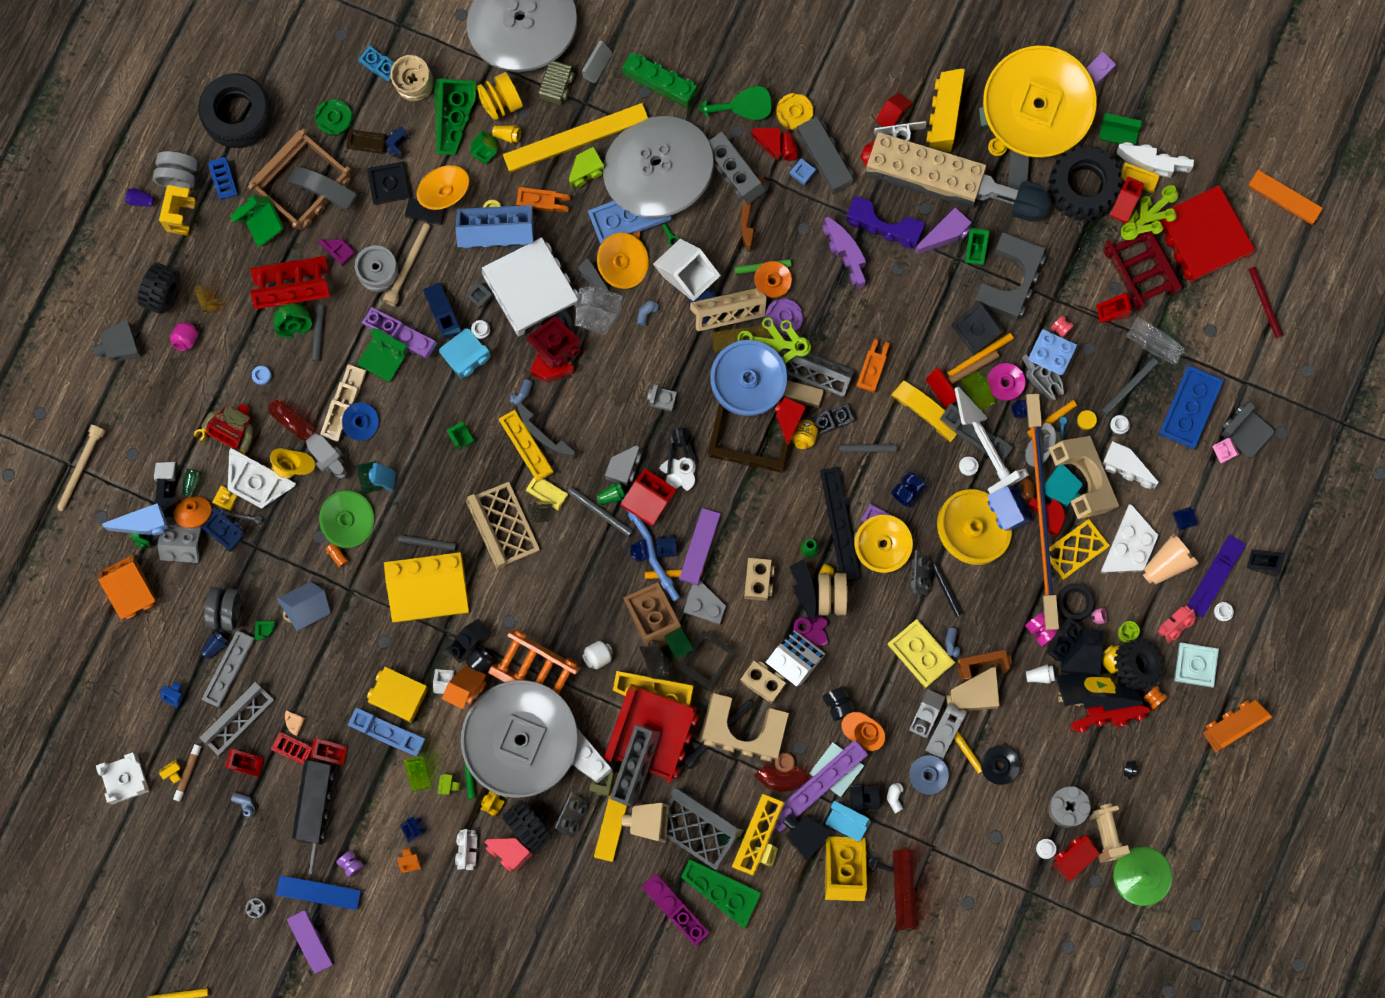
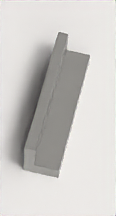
M255 682L200 739L220 756L275 700ZM262 693L268 701L263 706H255V698ZM244 709H252V717L249 720H241V712ZM230 723H238V731L235 734H227ZM216 737H224V745L218 750L211 742Z

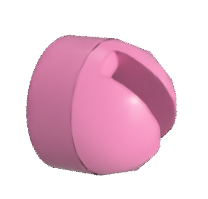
M1099 608L1092 612L1091 616H1095V619L1092 620L1094 623H1107V613L1104 608Z

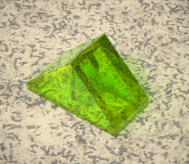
M977 370L960 380L970 399L980 410L995 403L987 380Z
M419 756L404 759L411 791L415 792L431 788L426 758Z

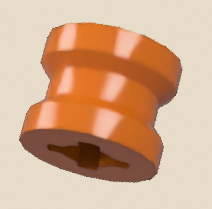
M1157 685L1143 697L1145 701L1151 704L1153 710L1168 697L1159 691L1160 688Z

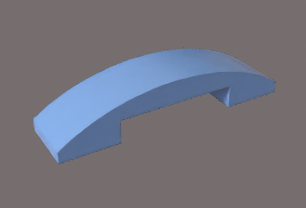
M358 708L355 709L348 723V726L418 757L426 740Z

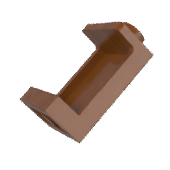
M1000 650L959 659L956 666L960 683L970 680L972 677L971 669L1000 664L1002 675L1006 674L1012 665L1010 654H1006V650Z

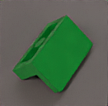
M1105 113L1099 140L1115 144L1128 142L1136 146L1142 121Z

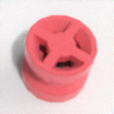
M1062 315L1050 329L1053 332L1056 331L1059 337L1064 338L1072 330L1074 324L1066 321V317Z

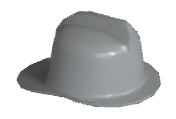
M1043 423L1039 429L1042 464L1051 455L1049 448L1061 442V433L1055 431L1054 427L1049 423ZM1031 439L1027 446L1025 457L1028 464L1035 467L1033 441Z

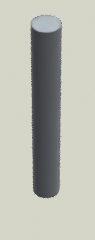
M317 305L312 361H319L324 315L323 305Z
M839 444V452L897 451L896 444Z
M399 535L398 537L399 543L455 551L456 549L455 543Z

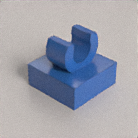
M176 682L172 684L171 688L164 685L160 691L161 700L178 708L182 702L181 685Z

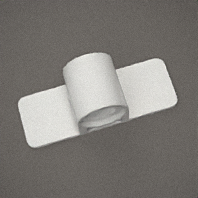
M926 121L875 128L874 135L876 136L878 132L892 134L896 138L899 135H903L906 137V141L910 142V131L925 129Z

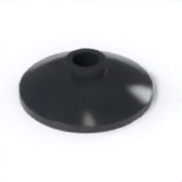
M994 746L984 753L981 759V771L984 777L991 783L1005 785L1017 777L1020 771V761L1017 754L1009 747ZM999 762L1003 764V769L1001 770L996 767V764Z

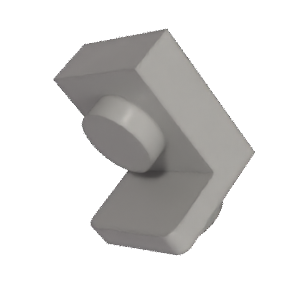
M654 384L653 389H649L647 400H650V407L672 412L677 392L658 388V385Z

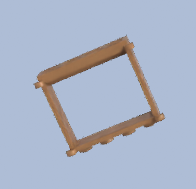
M303 128L249 182L248 188L259 196H268L262 191L264 187L305 144L341 173L335 182L344 187L350 182L351 176L349 171L351 168L349 166L345 168L305 135L308 131ZM320 196L297 221L270 198L275 210L292 224V227L297 228L299 231L309 227L312 219L316 215L321 214L325 209L324 206L330 201Z

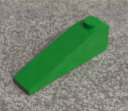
M435 79L436 154L455 155L465 124L468 121L469 113L475 102L476 81Z

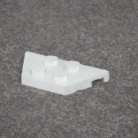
M230 448L228 491L262 509L296 485V483L289 479L278 476L274 471Z
M1130 504L1116 533L1101 573L1142 572L1150 557L1158 534Z

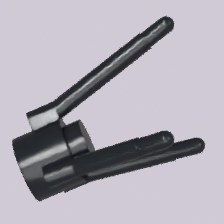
M686 428L674 429L672 431L673 437L669 438L668 475L671 474L674 444L677 447H683L686 459L689 458V449L694 463H698Z

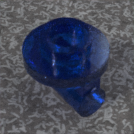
M645 539L639 540L630 547V555L637 562L649 559Z

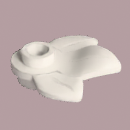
M685 457L680 460L672 459L671 474L667 476L666 482L674 488H679L682 485L686 491L690 490L695 483L693 475L695 471L694 461ZM668 460L660 466V470L666 474ZM687 464L690 468L688 470H683V465Z

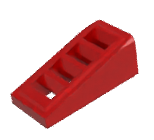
M279 732L271 750L304 765V760L309 761L312 747ZM282 738H284L286 740L280 750L278 749V746ZM290 741L292 745L287 753L285 749ZM298 745L299 747L295 755H291L295 746ZM302 748H305L301 759H299L298 756Z

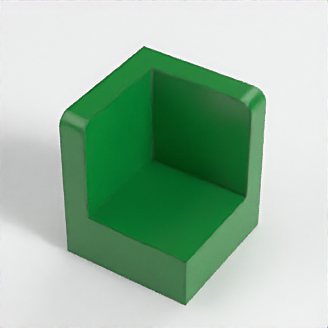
M483 130L471 141V155L484 164L497 153V140Z
M463 421L446 430L457 451L474 443Z

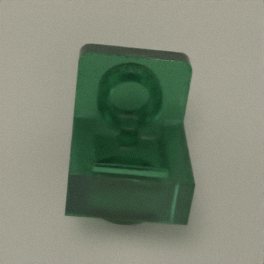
M376 461L357 465L363 494L381 490V486H375L369 479V471L371 468L373 469V463H376Z

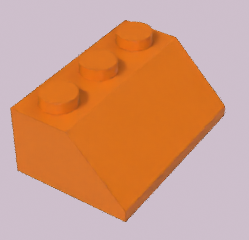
M1247 700L1238 706L1240 710L1234 713L1231 710L1222 716L1224 720L1219 723L1215 720L1206 726L1207 730L1203 734L1214 751L1218 752L1271 719L1272 716L1256 700L1251 703Z

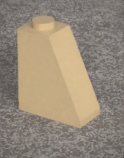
M996 667L990 668L950 690L949 695H946L947 706L951 703L960 711L961 709L965 711L998 709L999 697Z

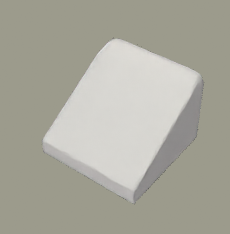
M175 462L156 463L154 480L157 482L158 478L166 479L167 482L175 481Z
M435 669L433 680L434 693L444 694L448 682L454 677L455 670Z

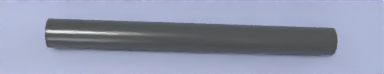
M1152 358L1101 412L1107 416L1158 364V361Z
M571 487L568 490V494L626 536H631L633 531L575 488Z

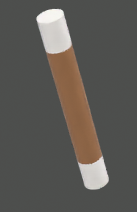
M194 744L173 800L181 801L201 746Z

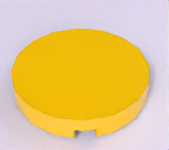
M790 93L779 101L776 116L783 127L797 130V126L812 119L813 106L806 96Z

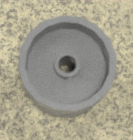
M159 152L155 162L158 168L154 170L152 179L154 183L163 187L171 185L193 189L195 183L193 173L197 171V159L178 152Z
M369 246L359 252L355 259L356 275L364 288L371 292H383L393 287L399 275V269L395 257L390 250L383 246Z

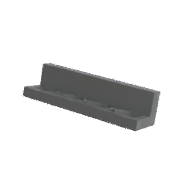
M790 349L780 351V357H783ZM810 352L803 357L795 356L789 361L791 367L786 368L787 375L842 397L845 396L855 371ZM798 367H806L809 373L806 375L801 374ZM818 373L824 374L827 380L823 382L818 381L815 375ZM839 380L844 382L843 390L836 388L833 381Z

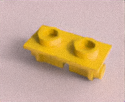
M489 791L488 795L482 800L480 810L496 816V814H499L504 801L499 799L500 795Z

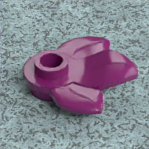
M816 616V622L813 624L806 617H800L795 621L794 630L812 644L823 646L828 643L827 636L822 630L828 623L824 618ZM805 624L807 629L803 631L799 626Z

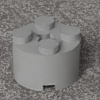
M1073 786L1058 790L1051 797L1048 810L1050 818L1055 824L1065 828H1073L1086 820L1091 807L1087 795L1079 788ZM1067 804H1068V805H1070V804L1073 805L1072 811H1071V810H1068V811H1067V810L1065 809V808L1067 807Z

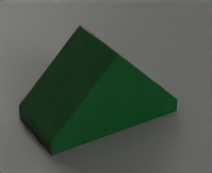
M681 627L664 636L671 654L676 659L693 650Z

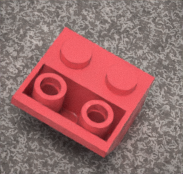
M515 838L487 839L485 841L488 845L485 849L495 858L497 856L502 858L500 863L509 872L512 869L517 872L532 856Z

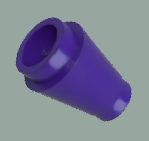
M134 187L133 189L128 188L125 203H129L130 206L152 207L153 195Z

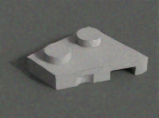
M699 580L698 586L692 584L683 613L720 625L726 606Z

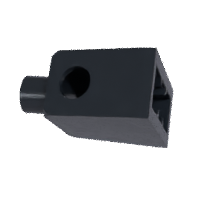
M789 813L782 821L790 829L785 834L786 839L805 861L810 859L832 833L805 815H802L797 820Z

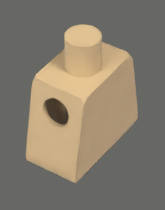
M655 803L633 806L632 815H623L622 825L630 827V834L666 843L669 805Z

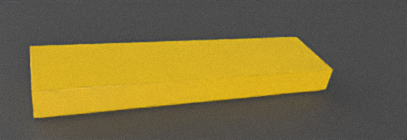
M514 409L499 418V422L536 481L539 482L554 473L516 410Z

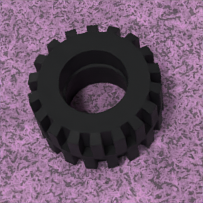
M158 262L154 263L147 270L141 281L138 291V305L162 315L172 305L180 285L179 271Z
M521 799L502 815L503 820L532 852L537 851L552 838L551 831L529 805Z

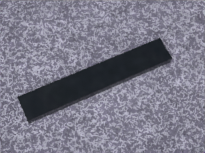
M839 467L820 470L839 573H846L847 582L859 580L860 573Z

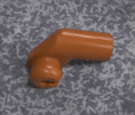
M1025 477L1019 481L1024 486V492L1021 494V497L1024 501H1030L1035 496V485L1028 477Z

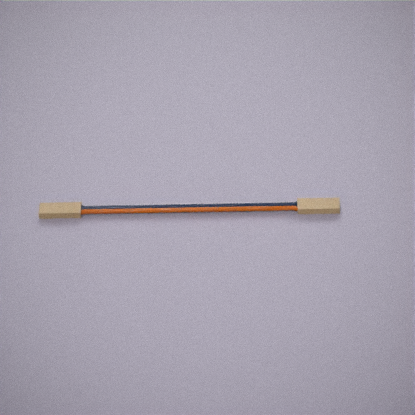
M1027 394L1028 427L1032 430L1045 596H1043L1045 630H1058L1056 595L1053 594L1039 433V429L1042 427L1039 394Z

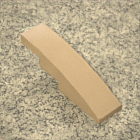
M347 365L343 380L339 383L334 400L332 399L320 433L321 436L339 441L344 430L342 427L343 413L350 405L356 402L367 372L366 370Z

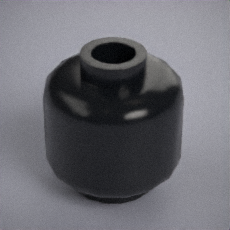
M482 647V649L475 648L467 657L466 664L471 669L486 674L491 666L495 664L494 655L485 647Z

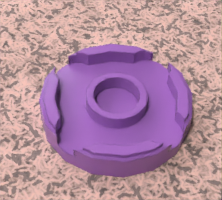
M777 299L773 301L765 313V318H771L774 321V326L781 336H789L780 327L782 321H790L795 332L800 328L803 321L800 306L790 299ZM771 321L766 322L768 327L771 325ZM786 323L784 325V329H788L790 327L789 323Z

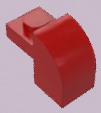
M1032 497L1027 508L1038 513L1037 497L1036 499ZM1052 499L1050 505L1046 504L1048 534L1057 537L1063 525L1065 514L1061 504L1057 500Z

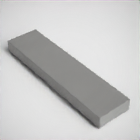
M238 630L236 631L202 697L203 701L218 708L221 707L255 638Z

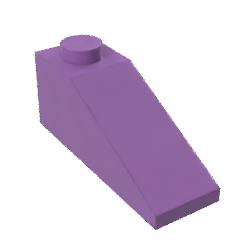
M954 208L916 246L915 252L921 254L956 242L961 237L964 239L969 234L972 222Z

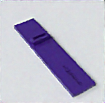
M1231 535L1227 537L1187 605L1190 610L1193 609L1195 614L1202 618L1246 544Z

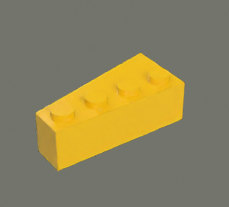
M616 671L613 691L626 696L629 686L634 684L682 703L691 704L694 688L692 685Z

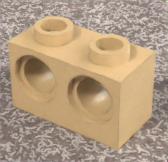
M748 558L744 599L767 601L768 596H772L773 585L769 584L770 577H774L775 566L771 565V560ZM758 566H763L766 572L760 575L756 573L755 569ZM756 585H762L764 591L758 594L754 592L753 588Z
M753 661L740 679V682L773 704L786 685L784 677L776 672L774 674L767 670L769 667L761 661L758 663ZM753 671H759L762 677L759 680H753L750 675ZM769 682H775L778 688L775 691H769L766 686Z

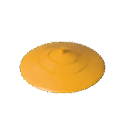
M454 165L442 166L432 170L418 185L417 199L423 207L433 210L447 208L455 204L468 189L469 177L467 172L461 167Z
M620 232L610 235L602 242L597 254V265L600 274L606 282L616 288L629 289L638 285L646 276L649 258L645 246L637 237L629 233Z

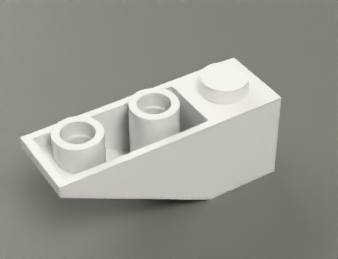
M1112 441L1102 463L1105 470L1112 474L1119 473L1128 481H1138L1145 488L1151 489L1152 487L1155 489L1158 481L1133 451Z

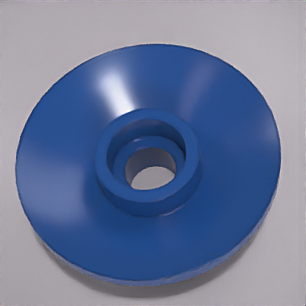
M366 403L350 405L342 416V427L345 433L350 438L358 441L367 440L372 437L378 428L376 411ZM357 418L360 420L359 425H356L355 420Z

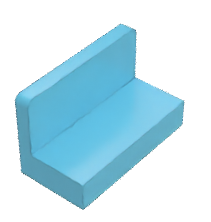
M834 801L831 806L832 812L826 821V825L860 842L871 823L870 819Z

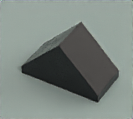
M1251 550L1247 569L1276 577L1281 572L1285 553Z

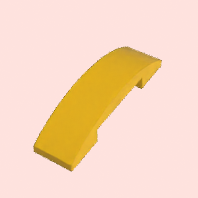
M903 380L891 396L905 407L908 406L950 443L957 436L940 420L945 410L914 386Z

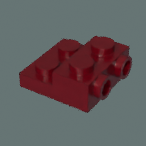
M556 316L527 336V341L540 353L539 357L551 369L556 366L561 368L566 363L568 357L574 358L580 352L581 340Z

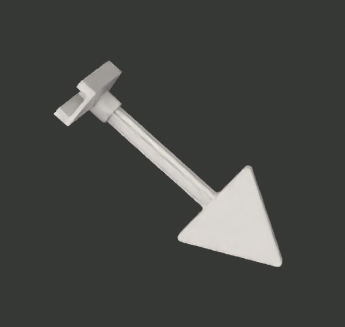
M956 387L955 393L962 425L973 424L1000 478L999 482L988 488L989 493L992 494L1007 485L1013 486L1029 476L1026 469L1017 470L1010 474L1008 469L1005 468L987 433L980 424V422L987 420L986 415L960 387Z

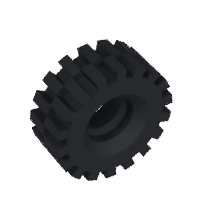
M1139 638L1124 643L1115 652L1118 655L1114 657V661L1117 662L1114 665L1115 669L1119 671L1117 676H1121L1122 679L1120 681L1123 684L1127 683L1126 687H1132V690L1153 686L1160 681L1161 678L1159 676L1163 675V671L1160 670L1163 668V664L1160 663L1162 657L1157 654L1159 650L1157 648L1154 649V644L1152 642L1148 643L1149 640Z

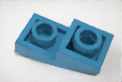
M369 45L358 59V62L389 82L394 62L388 57L381 55Z
M373 463V469L371 468L369 471V479L375 486H383L387 491H394L396 472L384 465Z

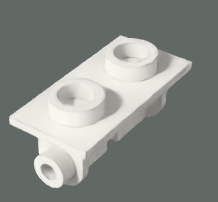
M460 830V833L457 835L456 842L459 845L458 853L455 857L457 870L465 869V866L466 870H473L474 866H476V852H469L470 848L477 849L478 835L475 830Z

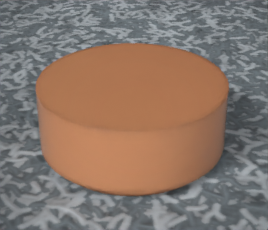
M788 753L779 754L778 759L775 760V767L781 773L790 772L795 764L794 758Z

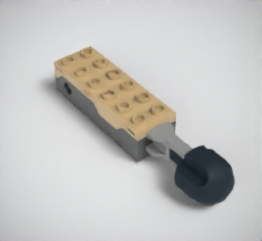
M878 132L876 140L865 145L862 151L861 159L866 167V176L973 209L976 199L984 201L993 198L1012 204V215L1026 221L1044 219L1052 209L1053 201L1051 195L1044 187L1038 184L1023 181L1018 190L995 183L991 176L984 174L986 168L984 164Z

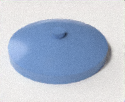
M742 340L728 345L717 355L711 368L710 383L715 398L725 409L741 416H756L771 410L781 400L787 384V371L782 358L773 348L759 341Z

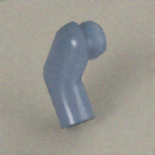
M650 300L639 308L637 325L646 326L647 315L650 312L658 311V303Z
M955 628L948 629L945 640L947 654L950 657H959L960 648L954 647L957 636V629Z

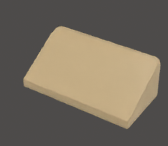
M787 380L782 399L786 397L797 403L819 409L824 390Z

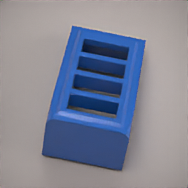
M223 157L209 161V168L219 200L237 196V190L227 158ZM227 172V175L217 177V175ZM229 180V182L219 185V182ZM231 187V190L221 192V189Z

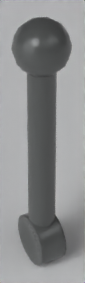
M228 510L224 511L229 515V517L231 516L236 518L255 521V523H262L261 516L252 517L231 513Z

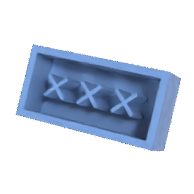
M532 205L457 209L455 227L457 247L471 248L473 246L490 247L492 245L509 246L511 244L527 245L533 243L534 221Z

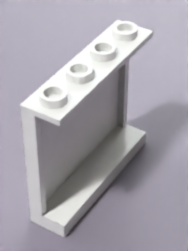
M542 238L482 267V275L518 337L525 334V329L572 305L575 308L578 307V299H580L575 289L572 290L569 285L570 280L567 274H563L560 270L559 260L553 258L548 242L545 243Z

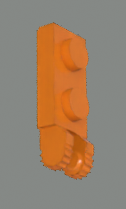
M519 187L516 206L532 205V209L566 213L569 211V207L555 204V199L566 202L570 201L571 196L556 193V191Z
M875 338L870 351H868L856 387L872 393L875 392L890 343L886 342L883 346L882 354L875 353L879 343L878 339Z

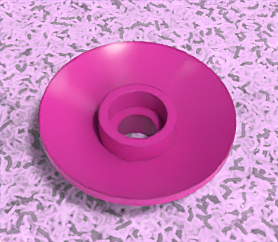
M1002 363L990 371L987 378V386L994 397L1009 401L1017 398L1023 392L1025 377L1017 366L1010 363ZM1007 381L1009 385L1005 387L1002 385V382Z

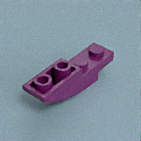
M656 873L641 885V888L694 946L709 934L706 928Z

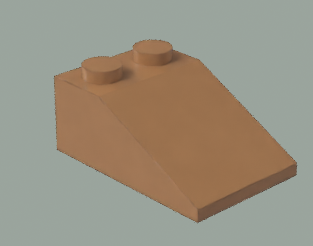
M659 583L623 597L648 653L667 645L664 636L681 627Z

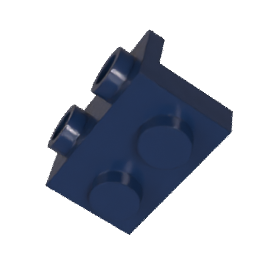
M213 508L211 510L213 513L201 528L231 552L245 536L242 532L243 527L236 521L233 523L227 519L229 515L222 509L217 511Z

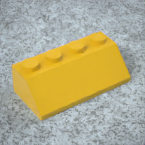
M965 69L941 72L940 79L936 78L934 90H938L937 96H933L932 107H935V112L930 114L929 125H932V131H928L926 142H930L929 148L951 152Z

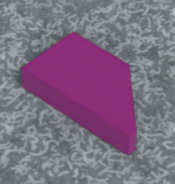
M342 239L318 240V243L341 266L356 254Z

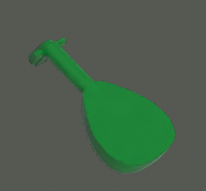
M752 86L740 92L729 103L707 105L706 100H704L699 105V111L708 117L709 112L732 110L734 113L747 119L760 120L770 114L771 98L765 87Z

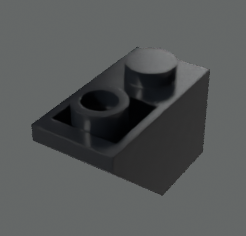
M477 619L462 629L447 650L458 663H461L475 648H478L486 640L491 632Z

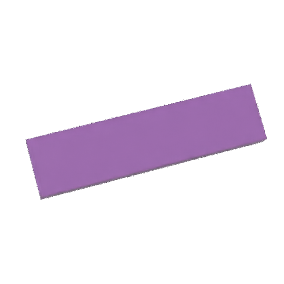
M702 508L679 577L680 581L698 586L720 513Z

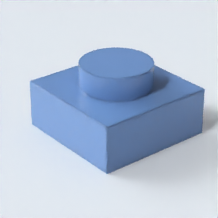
M800 159L789 175L802 185H805L816 172V169L803 159Z

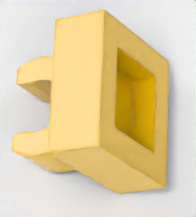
M220 486L212 503L231 512L238 496L228 491L227 488Z
M175 759L161 768L159 774L163 780L167 777H170L173 783L181 780L177 772L180 769V764Z

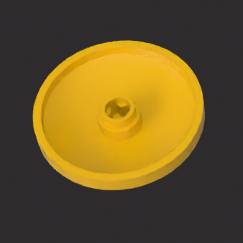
M968 489L953 494L944 502L937 518L938 534L944 547L958 560L973 565H983L996 560L1006 551L1012 536V530L1004 531V529L998 526L996 522L998 517L995 511L992 512L988 505L989 499L987 496L990 494L980 490Z

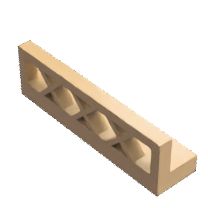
M755 288L691 302L690 310L696 315V330L702 331L765 317L766 296ZM756 305H760L758 312H750ZM743 308L742 314L735 317L734 314ZM722 313H728L724 319H717ZM702 317H711L707 323L702 324Z

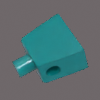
M1058 465L1044 485L1045 500L1051 502L1052 499H1055L1066 509L1072 500L1081 496L1078 491L1083 484L1064 465Z

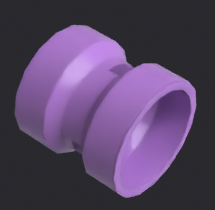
M352 850L346 852L336 861L339 867L344 868L348 878L356 874L364 866L360 860L355 858Z

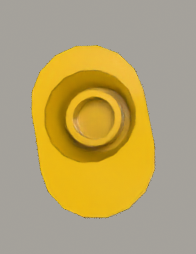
M278 448L270 454L271 470L282 478H291L295 474L306 475L315 468L313 458L303 452Z

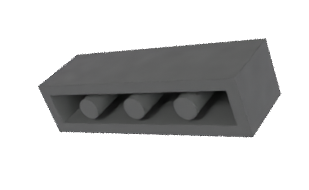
M816 116L797 126V134L832 195L853 184L854 174L850 168H846L842 153L837 152L835 149L836 143L832 136L829 137L827 135V128L824 122L819 121Z

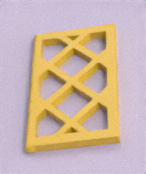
M1088 519L1049 547L1050 552L1055 548L1060 549L1059 559L1050 556V563L1061 576V579L1064 580L1110 547V545ZM1088 525L1092 530L1091 536L1080 534V530ZM1071 536L1076 537L1075 547L1064 546V541ZM1079 538L1090 539L1089 550L1078 548ZM1093 540L1101 541L1104 545L1097 551L1092 550ZM1063 549L1074 551L1073 561L1062 560ZM1077 551L1089 553L1088 558L1081 563L1076 562ZM1061 563L1071 564L1072 569L1064 574L1061 570Z

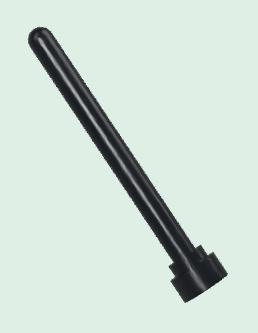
M748 700L727 719L728 729L754 706L753 700ZM703 741L693 752L685 753L682 761L688 769L694 767L697 761L696 758L709 746L704 745Z

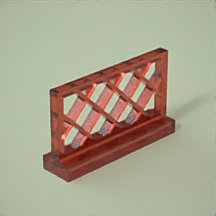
M902 847L901 850L892 851L896 931L916 930L913 850H908V847Z

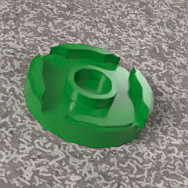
M332 99L324 101L318 106L315 112V122L319 130L324 134L339 136L350 128L352 113L345 102Z

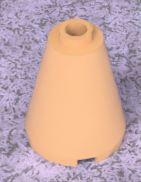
M1174 533L1143 569L1146 572L1143 576L1150 584L1154 582L1156 585L1195 567L1199 563L1192 557L1190 551Z

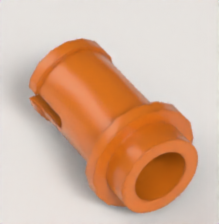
M330 544L326 548V554L331 556L338 568L344 566L349 561L338 546Z

